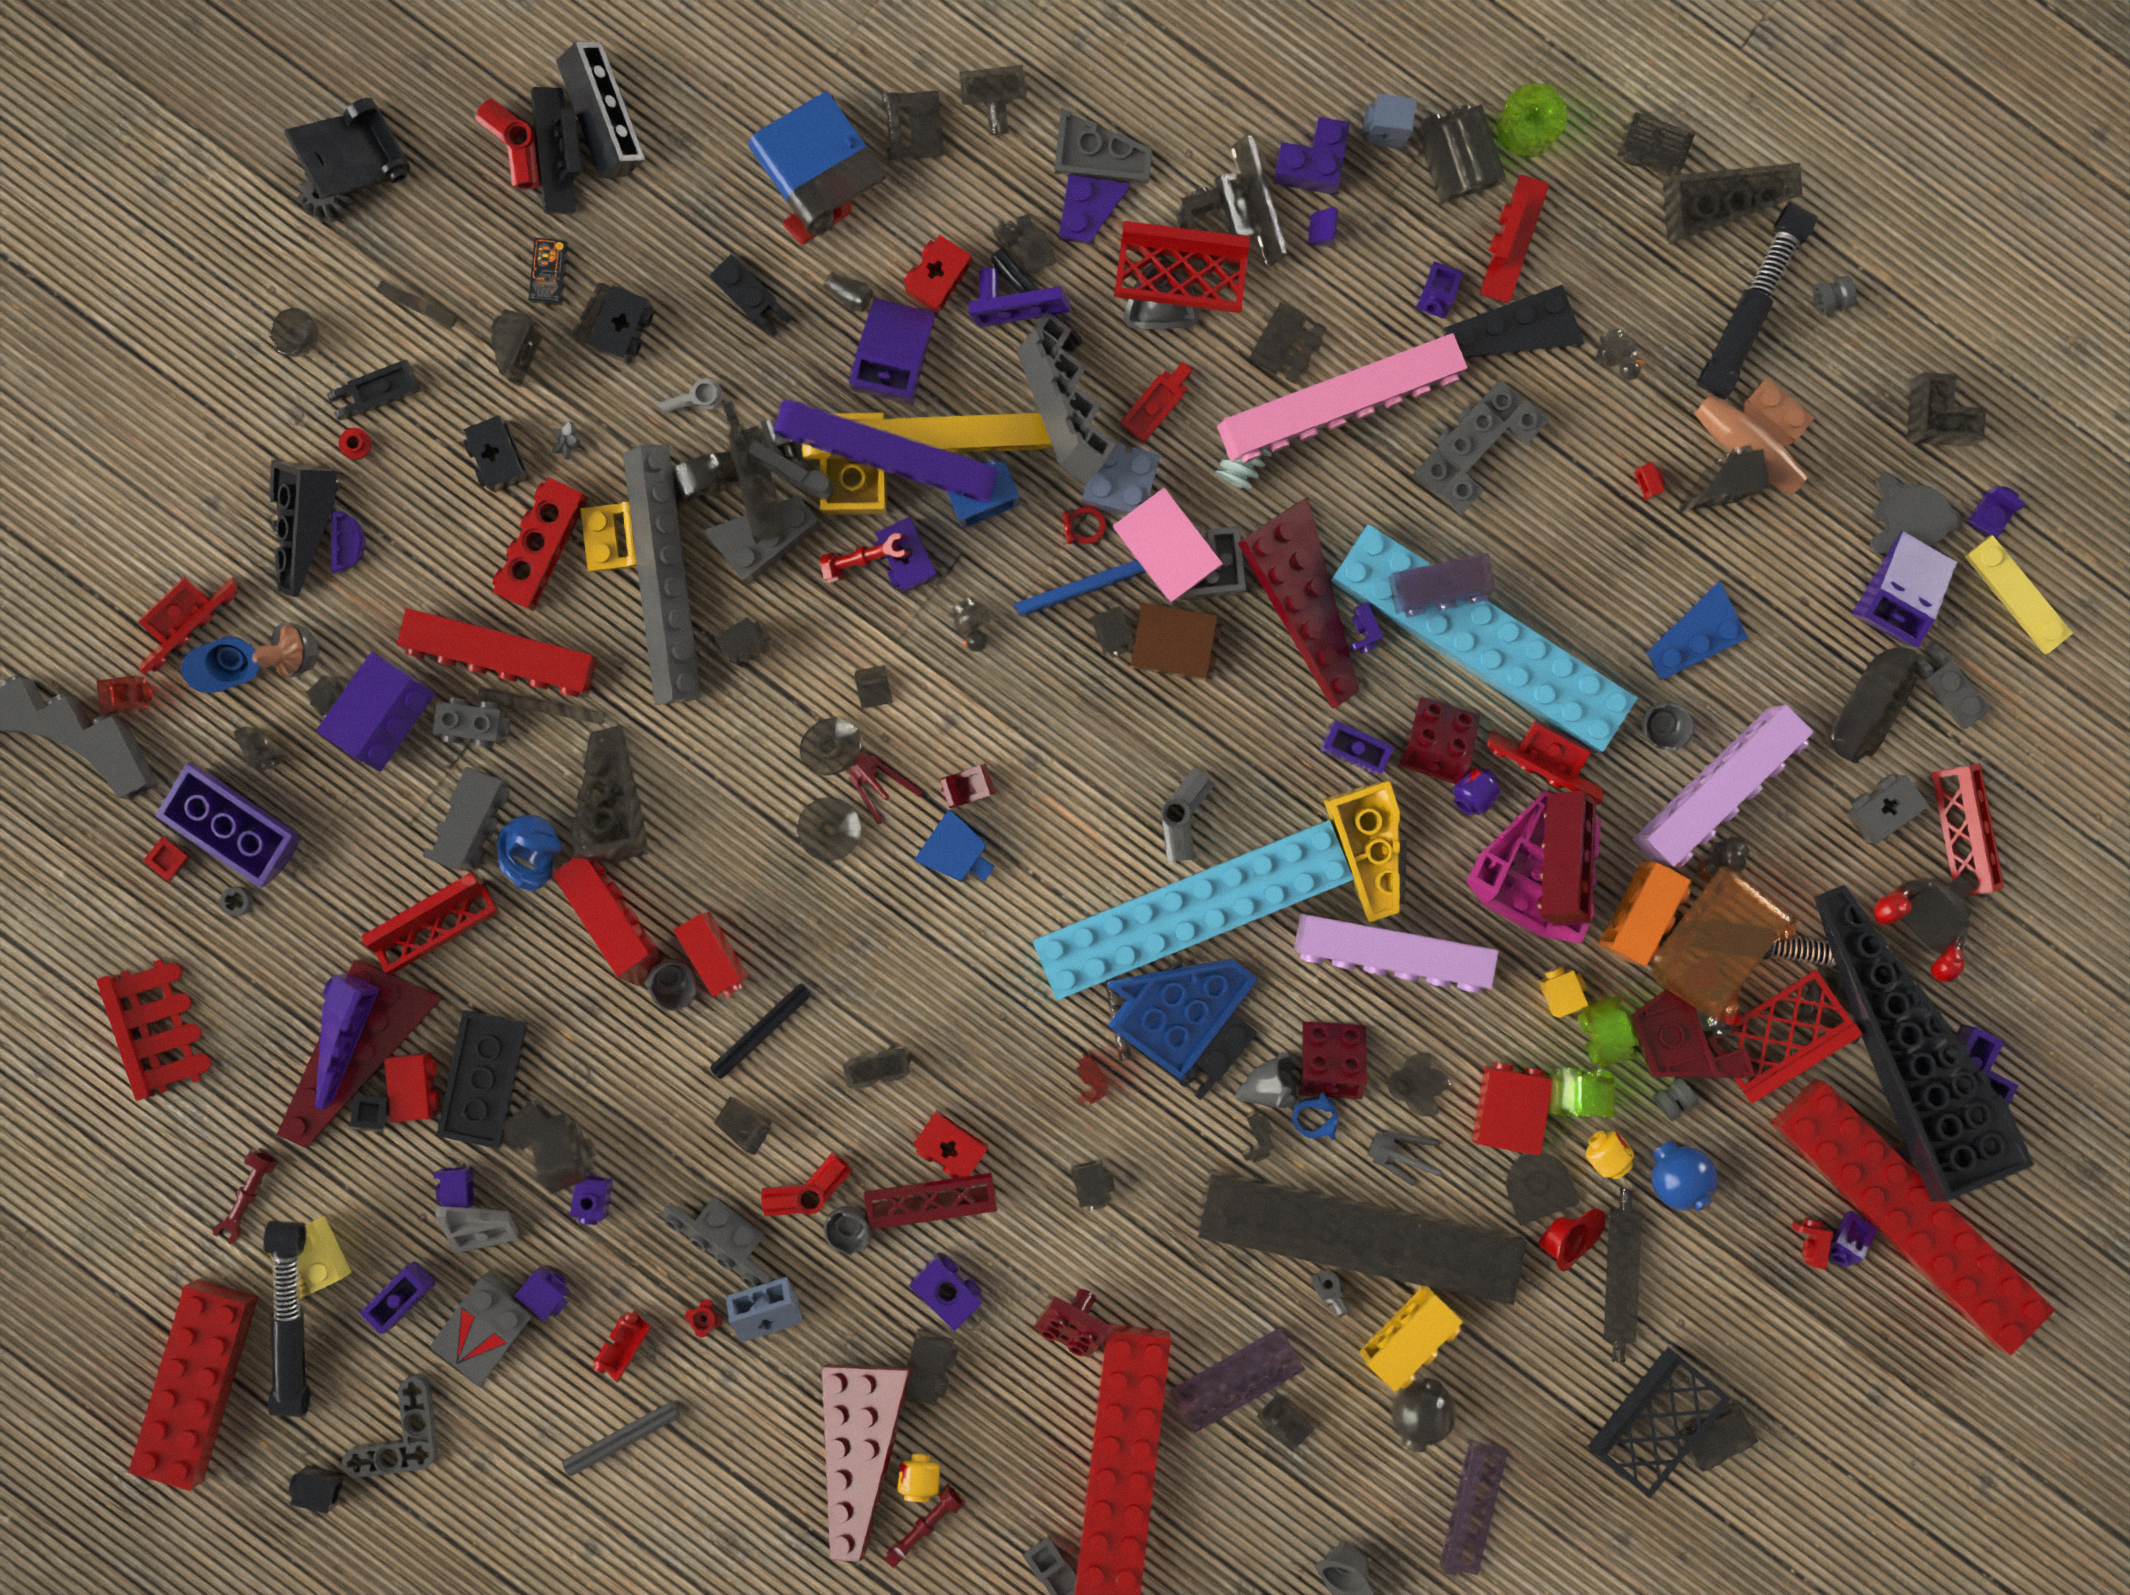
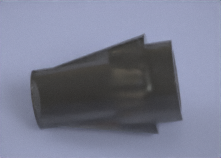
M831 272L824 283V289L831 292L852 312L856 310L859 312L865 311L873 297V290L868 288L867 283L838 275L835 272Z

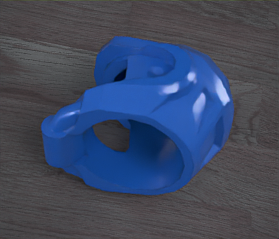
M528 814L516 817L501 829L497 838L500 870L516 883L517 888L535 892L551 879L553 873L552 858L555 853H561L562 845L556 830L546 819ZM513 856H517L530 862L537 869H531L526 866H523L517 860H515Z

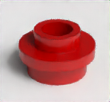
M349 428L339 438L340 451L349 459L359 460L366 457L372 447L370 436L360 428ZM353 438H358L359 445L352 449L350 441Z

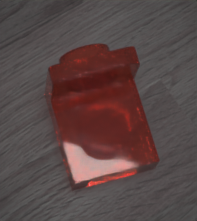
M1087 1052L1078 1058L1080 1066L1076 1070L1085 1085L1091 1082L1093 1086L1078 1095L1081 1104L1087 1100L1090 1104L1097 1102L1107 1095L1104 1090L1109 1088V1083L1090 1052Z

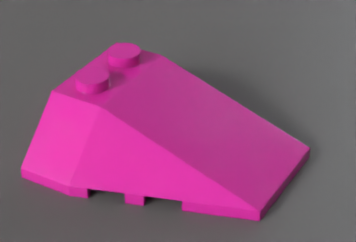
M1545 790L1479 854L1466 882L1485 907L1534 934L1545 938L1581 943L1590 923L1553 926L1540 916L1538 909V900L1542 895L1540 869L1544 862L1542 838L1545 836L1546 829L1543 811L1545 806H1547V795L1552 794ZM1596 818L1591 920L1595 905H1593V891L1597 881L1595 864L1599 854L1601 820Z

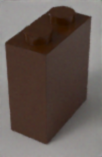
M1141 603L1130 668L1205 681L1207 674L1214 673L1216 655H1211L1213 642L1219 643L1222 624L1216 623L1217 615Z

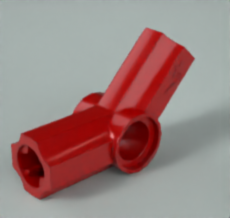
M490 98L488 101L483 102L477 110L475 120L508 146L513 188L529 190L541 186L534 131L527 123L519 120L494 99ZM522 133L528 134L523 144H515L517 136Z
M831 1152L805 1184L762 1188L761 1201L764 1216L799 1213L807 1215L816 1214L853 1169L840 1156ZM808 1190L816 1192L819 1196V1203L814 1206L806 1204L803 1193Z

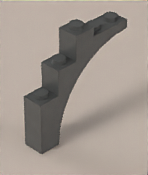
M13 676L0 682V733L27 732L42 735L66 745L89 761L105 778L118 799H132L159 785L124 717L105 714L90 722L78 698L59 695L44 702L32 679Z

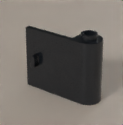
M363 98L353 102L346 108L342 116L288 128L284 131L321 199L389 181L391 183H398L407 177V172L410 169L409 162L372 98Z

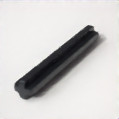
M1001 248L991 256V262L1018 293L1040 290L1005 249ZM1061 314L1053 315L1072 330L1063 345L1070 352L1076 350L1082 344V338Z
M798 984L711 1065L712 1073L719 1079L724 1078L811 997L810 990L804 984Z

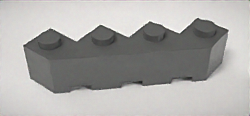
M1046 311L1027 334L1017 353L1059 465L1086 485L1105 464L1116 443L1091 425L1101 405L1076 387L1087 367L1061 348L1072 330Z

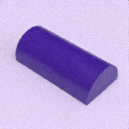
M192 762L185 764L155 815L161 821L260 888L269 884L284 869L295 853L300 841V836Z

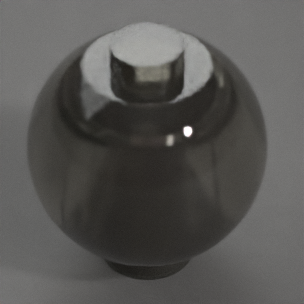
M1433 1378L1415 1380L1405 1389L1401 1388L1396 1394L1392 1404V1420L1399 1434L1403 1436L1401 1442L1407 1449L1415 1452H1425L1428 1445L1440 1443L1449 1436L1454 1428L1457 1415L1456 1406L1450 1393L1438 1380Z

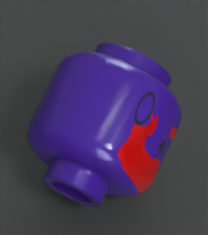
M1469 769L1453 788V795L1455 797L1453 801L1455 805L1469 816L1485 814L1501 794L1500 787L1497 784L1499 781L1497 776L1488 769Z

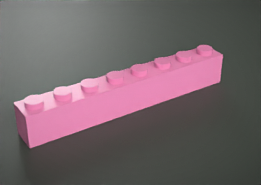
M1451 333L1225 418L1217 426V429L1231 462L1242 459L1243 463H1247L1260 457V451L1271 448V451L1275 452L1289 446V440L1299 437L1301 441L1310 439L1319 434L1317 430L1328 426L1329 430L1336 429L1347 423L1346 419L1356 415L1358 420L1375 413L1374 408L1384 404L1386 409L1394 407L1404 401L1402 397L1413 394L1414 398L1420 397L1432 391L1431 386L1439 383L1442 387L1449 386L1460 380L1458 375L1467 369V365L1455 336Z

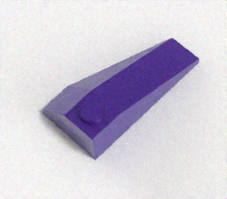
M345 973L335 975L334 979L330 978L323 991V996H326L322 1006L315 1108L320 1110L332 1106L380 989Z

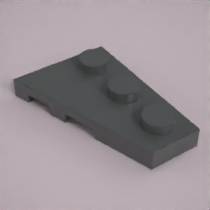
M1061 108L1054 174H1070L1090 178L1149 183L1152 157L1151 148L1118 133L1114 134L1099 127L1098 124L1088 119L1087 121L1072 115V112Z

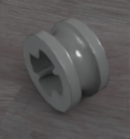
M243 887L228 888L222 893L220 898L222 910L232 916L248 913L254 903L251 892ZM241 894L243 898L240 900L244 901L243 906L233 908L231 905L234 902H230L231 896Z

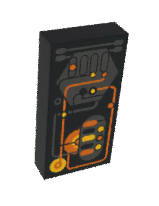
M534 238L528 298L531 303L562 306L568 242L566 240Z

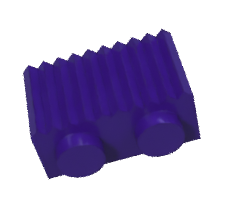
M1336 720L1331 722L1320 747L1321 752L1326 751L1327 755L1337 756L1339 760L1343 759L1344 762H1349L1350 765L1355 764L1356 768L1366 769L1368 773L1372 772L1373 775L1383 773L1394 749V746Z
M413 1261L405 1266L360 1314L379 1334H385L435 1286V1279L416 1261Z

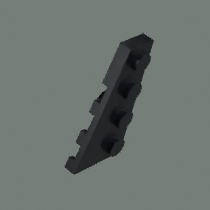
M1563 284L1447 326L1442 330L1444 336L1451 333L1454 334L1464 359L1493 356L1494 354L1522 353L1539 349L1550 350L1567 346L1578 347L1585 344Z

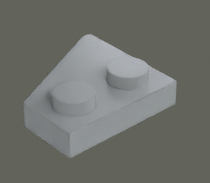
M436 1207L435 1218L455 1253L518 1240V1228L509 1211Z

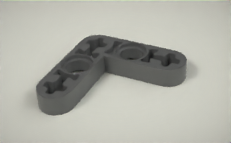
M412 1374L403 1380L398 1387L403 1440L354 1446L342 1459V1468L347 1475L359 1478L422 1470L436 1460L438 1444L430 1382L425 1376ZM414 1382L415 1387H421L422 1391L416 1396L418 1406L409 1409L408 1406L415 1402L414 1393L408 1392L407 1388ZM419 1413L425 1417L426 1426L424 1429L416 1430L411 1426L410 1417L412 1414ZM420 1446H422L423 1451L429 1452L424 1461H422L419 1455L410 1456L406 1460V1454L416 1452ZM392 1449L397 1453L398 1462L396 1465L385 1464L382 1459L384 1450ZM357 1454L359 1459H369L374 1455V1461L365 1462L360 1469L358 1464L352 1463L351 1460Z

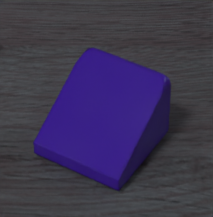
M1337 207L1327 208L1311 214L1308 234L1309 245L1325 247L1333 245L1336 238Z

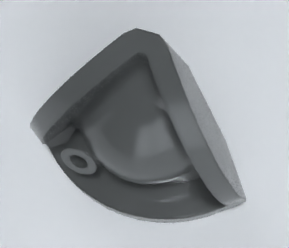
M1159 260L1165 268L1171 266L1167 261ZM1150 264L1142 274L1149 280L1160 272ZM1178 270L1171 274L1179 284L1186 281ZM1165 278L1153 285L1159 292L1164 293L1174 289ZM1137 280L1133 289H1136L1137 287L1142 285V283L1139 280ZM1190 287L1185 289L1190 296H1194ZM1128 299L1124 314L1126 325L1130 328L1139 329L1184 328L1196 325L1200 319L1199 309L1195 307Z

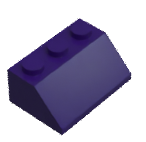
M371 651L316 731L355 759L381 772L436 693L420 679Z

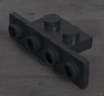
M533 87L531 89V100L543 211L545 214H574L576 212L573 181L584 169V155L582 151H579L578 147L581 125L579 120L575 119V110L565 108L562 88Z

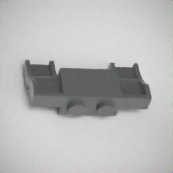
M1501 380L1493 386L1475 407H1472L1470 404L1465 407L1456 417L1460 421L1453 431L1447 427L1435 440L1439 446L1411 475L1424 488L1440 497L1460 515L1484 492V489L1468 476L1466 472L1500 435L1507 430L1526 446L1549 421L1527 399L1523 401Z

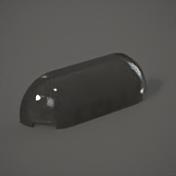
M1904 647L1888 649L1877 655L1869 663L1831 731V744L1839 756L1850 762L1859 763L1860 759L1866 755L1872 757L1879 749L1917 682L1918 677L1912 676L1914 662L1919 660L1915 650Z

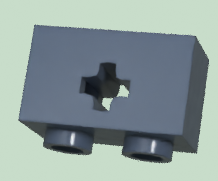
M1379 93L1375 103H1369L1368 111L1364 116L1362 133H1367L1366 144L1404 149L1413 130L1417 99Z
M787 1277L726 1296L729 1323L741 1343L802 1323L799 1299Z

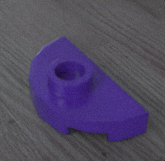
M331 510V573L337 574L346 572L357 565L364 554L366 541L364 531L356 519L347 513Z

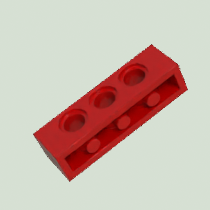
M549 477L545 483L541 482L536 489L534 495L536 502L532 511H527L523 516L520 524L522 531L518 539H514L510 543L506 556L509 558L504 568H500L496 572L492 585L495 586L492 591L493 593L531 611L535 610L581 515L580 508H584L588 501V497L583 493ZM551 507H557L559 512L557 519L553 522H546V511ZM542 535L545 540L543 548L533 551L531 547L532 540L536 536ZM523 564H529L531 568L530 575L526 579L520 580L517 575L519 567Z

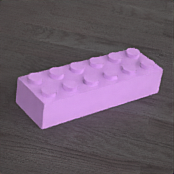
M1787 704L1767 708L1642 828L1632 840L1653 862H1658L1665 867H1675L1676 865L1681 867L1693 856L1691 850L1697 844L1701 843L1703 845L1716 834L1714 828L1722 820L1728 822L1739 812L1740 809L1737 806L1745 798L1750 800L1762 790L1763 787L1760 784L1768 776L1773 778L1785 768L1786 764L1783 761L1791 754L1795 756L1807 747L1809 742L1806 739L1814 732Z
M1301 913L1293 950L1301 954L1300 959L1308 962L1322 964L1323 958L1332 959L1331 965L1354 970L1355 964L1364 965L1363 971L1386 976L1387 970L1395 971V977L1417 982L1419 976L1426 977L1425 982L1433 985L1450 987V982H1456L1457 988L1481 993L1482 987L1492 989L1498 950Z

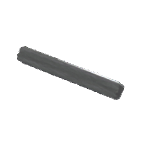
M670 1401L566 1458L562 1463L568 1476H573L677 1419L680 1413L676 1404Z

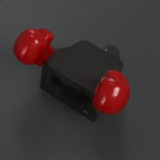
M1958 875L1947 887L1941 881L1934 878L1928 879L1924 877L1905 881L1895 891L1890 892L1876 902L1873 914L1878 923L1890 924L1901 919L1932 951L1940 954V957L1930 967V973L1934 979L1940 982H1952L1964 971L1965 961L1962 950L1970 925L1968 918L1972 912L1961 900L1973 889V886L1961 875Z

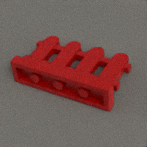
M163 959L153 961L155 968L131 975L130 970L120 972L122 978L118 980L116 975H107L96 979L135 1101L155 1096L153 1090L155 1088H158L160 1093L169 1091L168 1084L191 1077L192 1082L202 1080L200 1074L208 1071L212 1065V1060L207 1054L194 1055L190 1043L196 1042L201 1038L202 1030L200 1026L194 1023L184 1025L180 1014L191 1008V997L185 993L174 995L170 984L181 978L182 969L175 963L164 965ZM158 987L162 988L165 998L141 1005L139 993ZM127 997L129 998L132 1009L127 1010L124 1002V998ZM171 1017L174 1029L151 1036L148 1027L149 1023ZM134 1028H139L142 1039L137 1040ZM181 1047L184 1059L161 1066L158 1054ZM143 1059H149L151 1070L147 1071Z

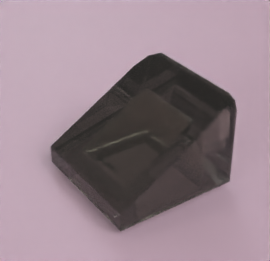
M885 665L855 671V683L862 709L893 703Z

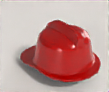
M1595 1208L1584 1213L1578 1219L1559 1217L1553 1221L1539 1239V1246L1548 1255L1557 1260V1267L1560 1271L1565 1272L1569 1270L1598 1241L1605 1226L1604 1212Z

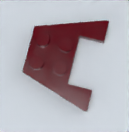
M1711 957L1702 961L1629 1016L1651 1077L1750 1078L1756 1076L1746 1048L1716 1058L1712 1056L1690 997L1692 994L1721 985Z

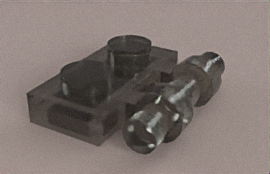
M1280 302L1248 360L1275 375L1283 364L1290 368L1285 379L1296 384L1301 374L1305 375L1308 370V361L1314 351L1319 350L1323 343L1321 338L1327 328L1320 323H1315L1311 332L1303 330L1302 327L1308 317ZM1295 340L1304 344L1297 357L1288 354Z

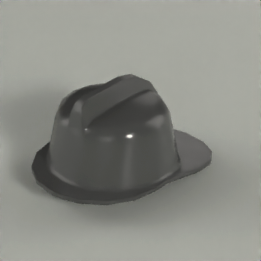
M1346 1541L1339 1542L1337 1548H1333L1328 1552L1325 1560H1320L1316 1563L1315 1569L1332 1595H1374V1591L1367 1581L1368 1562L1366 1558L1354 1551Z

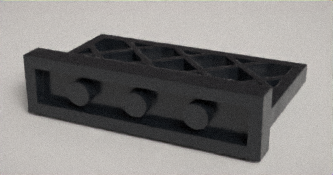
M1667 1346L1587 1447L1651 1499L1731 1398ZM1679 1365L1691 1373L1692 1387L1673 1389L1671 1375ZM1695 1377L1705 1386L1696 1387ZM1668 1379L1669 1389L1659 1390ZM1711 1390L1721 1400L1712 1410H1699L1697 1391ZM1693 1391L1695 1411L1676 1412L1673 1393ZM1670 1393L1672 1412L1652 1413L1651 1399L1655 1394ZM1648 1404L1649 1414H1640ZM1700 1414H1709L1701 1424ZM1696 1415L1698 1429L1692 1435H1679L1676 1416ZM1673 1416L1675 1436L1656 1437L1653 1418ZM1650 1418L1652 1437L1632 1439L1631 1424L1634 1420ZM1628 1429L1629 1439H1620ZM1679 1439H1689L1682 1448L1680 1447ZM1676 1440L1677 1455L1673 1460L1658 1459L1656 1441ZM1653 1441L1655 1461L1635 1462L1633 1443ZM1629 1443L1632 1462L1617 1463L1608 1453L1615 1444ZM1669 1464L1660 1474L1659 1465ZM1656 1465L1657 1479L1649 1489L1637 1479L1636 1466ZM1630 1466H1632V1467H1633V1475L1630 1474V1473H1629L1626 1469H1624L1623 1467H1630Z

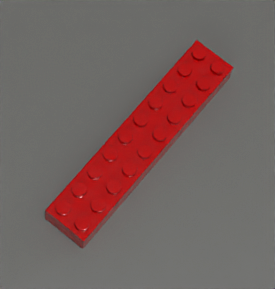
M1813 1079L1769 1123L1995 1348L2011 1356L2055 1312V1309L1946 1201L1931 1202L1920 1175L1826 1082Z
M1108 1324L1111 1326V1330L1104 1340L1074 1595H1140L1171 1344L1169 1331Z

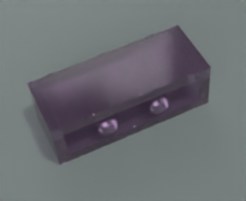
M1488 553L1394 572L1388 576L1396 614L1405 612L1406 618L1425 614L1424 608L1437 606L1438 611L1457 607L1456 602L1468 599L1469 604L1485 602L1489 600L1488 595L1496 591Z

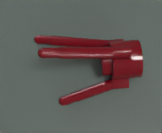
M862 751L845 766V769L850 773L848 779L855 785L877 824H881L882 820L862 783L865 785L869 782L884 800H889V795L874 778L878 774L875 768H878L917 796L923 797L924 793L880 762L874 754L869 757Z

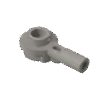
M700 379L690 388L689 393L661 401L660 408L663 414L691 405H696L703 410H712L722 401V388L713 379Z

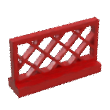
M1124 221L1114 297L1241 313L1250 237ZM1126 251L1141 252L1145 258L1133 264L1126 256ZM1161 255L1173 256L1177 262L1165 268L1157 258ZM1193 259L1204 260L1209 266L1197 273L1188 262ZM1151 263L1160 273L1148 280L1141 273L1140 269ZM1224 263L1240 265L1239 271L1230 277L1220 266ZM1183 267L1191 277L1179 284L1171 274ZM1212 271L1223 280L1213 288L1203 279ZM1132 274L1142 283L1136 289L1122 287L1123 280ZM1165 278L1174 289L1164 293L1159 292L1153 285ZM1197 282L1206 293L1200 297L1190 296L1185 289ZM1228 286L1236 295V302L1222 300L1217 293Z
M1815 969L1741 1016L1740 1024H1728L1706 1039L1718 1057L1729 1054L1723 1052L1716 1040L1727 1033L1740 1036L1738 1050H1741L1743 1047L1744 1037L1763 1041L1760 1060L1750 1058L1751 1062L1759 1063L1757 1076L1747 1083H1744L1742 1078H1734L1748 1101L1753 1104L1863 1034ZM1812 979H1815L1822 989L1819 1003L1800 999L1803 985ZM1797 990L1796 998L1787 996ZM1825 995L1832 1005L1823 1004ZM1781 999L1795 1001L1792 1020L1773 1017L1776 1002ZM1799 1002L1818 1006L1815 1025L1796 1021ZM1770 1007L1769 1015L1759 1014ZM1822 1008L1836 1010L1844 1022L1832 1029L1819 1026ZM1754 1016L1768 1019L1764 1037L1745 1034L1749 1019ZM1772 1020L1791 1024L1787 1042L1768 1039ZM1743 1024L1741 1033L1732 1031ZM1795 1025L1814 1028L1812 1041L1805 1046L1792 1044ZM1818 1029L1828 1031L1817 1038ZM1767 1042L1786 1046L1785 1056L1782 1061L1778 1063L1764 1061ZM1791 1047L1799 1048V1050L1789 1056ZM1763 1064L1772 1066L1762 1072Z

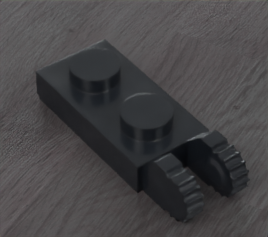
M732 254L709 275V278L754 323L757 322L771 337H774L778 332L775 326L763 317L770 308L786 324L792 319L777 303L776 298Z
M406 359L348 381L347 385L330 391L327 397L329 402H338L353 396L355 403L339 408L334 412L336 420L339 421L421 391L411 363Z
M1232 1013L1184 1078L1180 1080L1179 1084L1186 1087L1193 1081L1200 1068L1204 1070L1209 1076L1197 1088L1194 1095L1201 1100L1214 1085L1215 1081L1218 1082L1258 1032L1235 1013Z

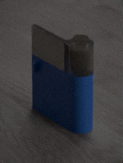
M828 91L762 128L750 138L748 143L752 153L805 230L811 235L826 233L832 226L834 209L887 178L886 173Z

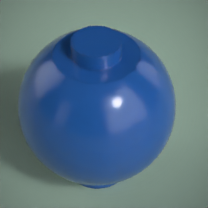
M1674 1141L1661 1145L1653 1152L1652 1156L1656 1163L1652 1170V1185L1661 1201L1677 1210L1690 1211L1695 1209L1697 1212L1705 1209L1713 1202L1711 1197L1717 1189L1718 1175L1712 1160L1704 1152L1690 1146L1678 1148Z

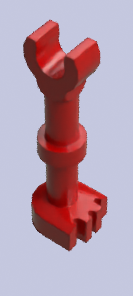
M892 534L887 542L871 548L866 546L856 548L854 553L840 557L834 552L822 555L820 566L823 580H827L828 583L844 580V568L858 564L866 566L871 564L872 560L885 556L908 557L911 554L910 550L900 551L898 549V542L906 539L907 534Z

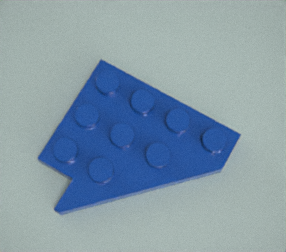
M1232 958L1113 980L1107 986L1126 999V1002L1107 1026L1182 1080L1257 982L1258 978Z

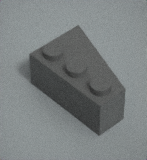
M797 495L703 531L743 581L750 584L821 527L822 524Z
M466 767L448 802L451 807L445 822L439 820L435 829L437 832H440L433 849L426 848L422 857L457 871L474 870L475 866L479 867L486 854V849L483 846L487 836L491 837L497 827L498 820L495 819L498 808L503 807L508 799L510 790L506 788L509 782L478 769Z

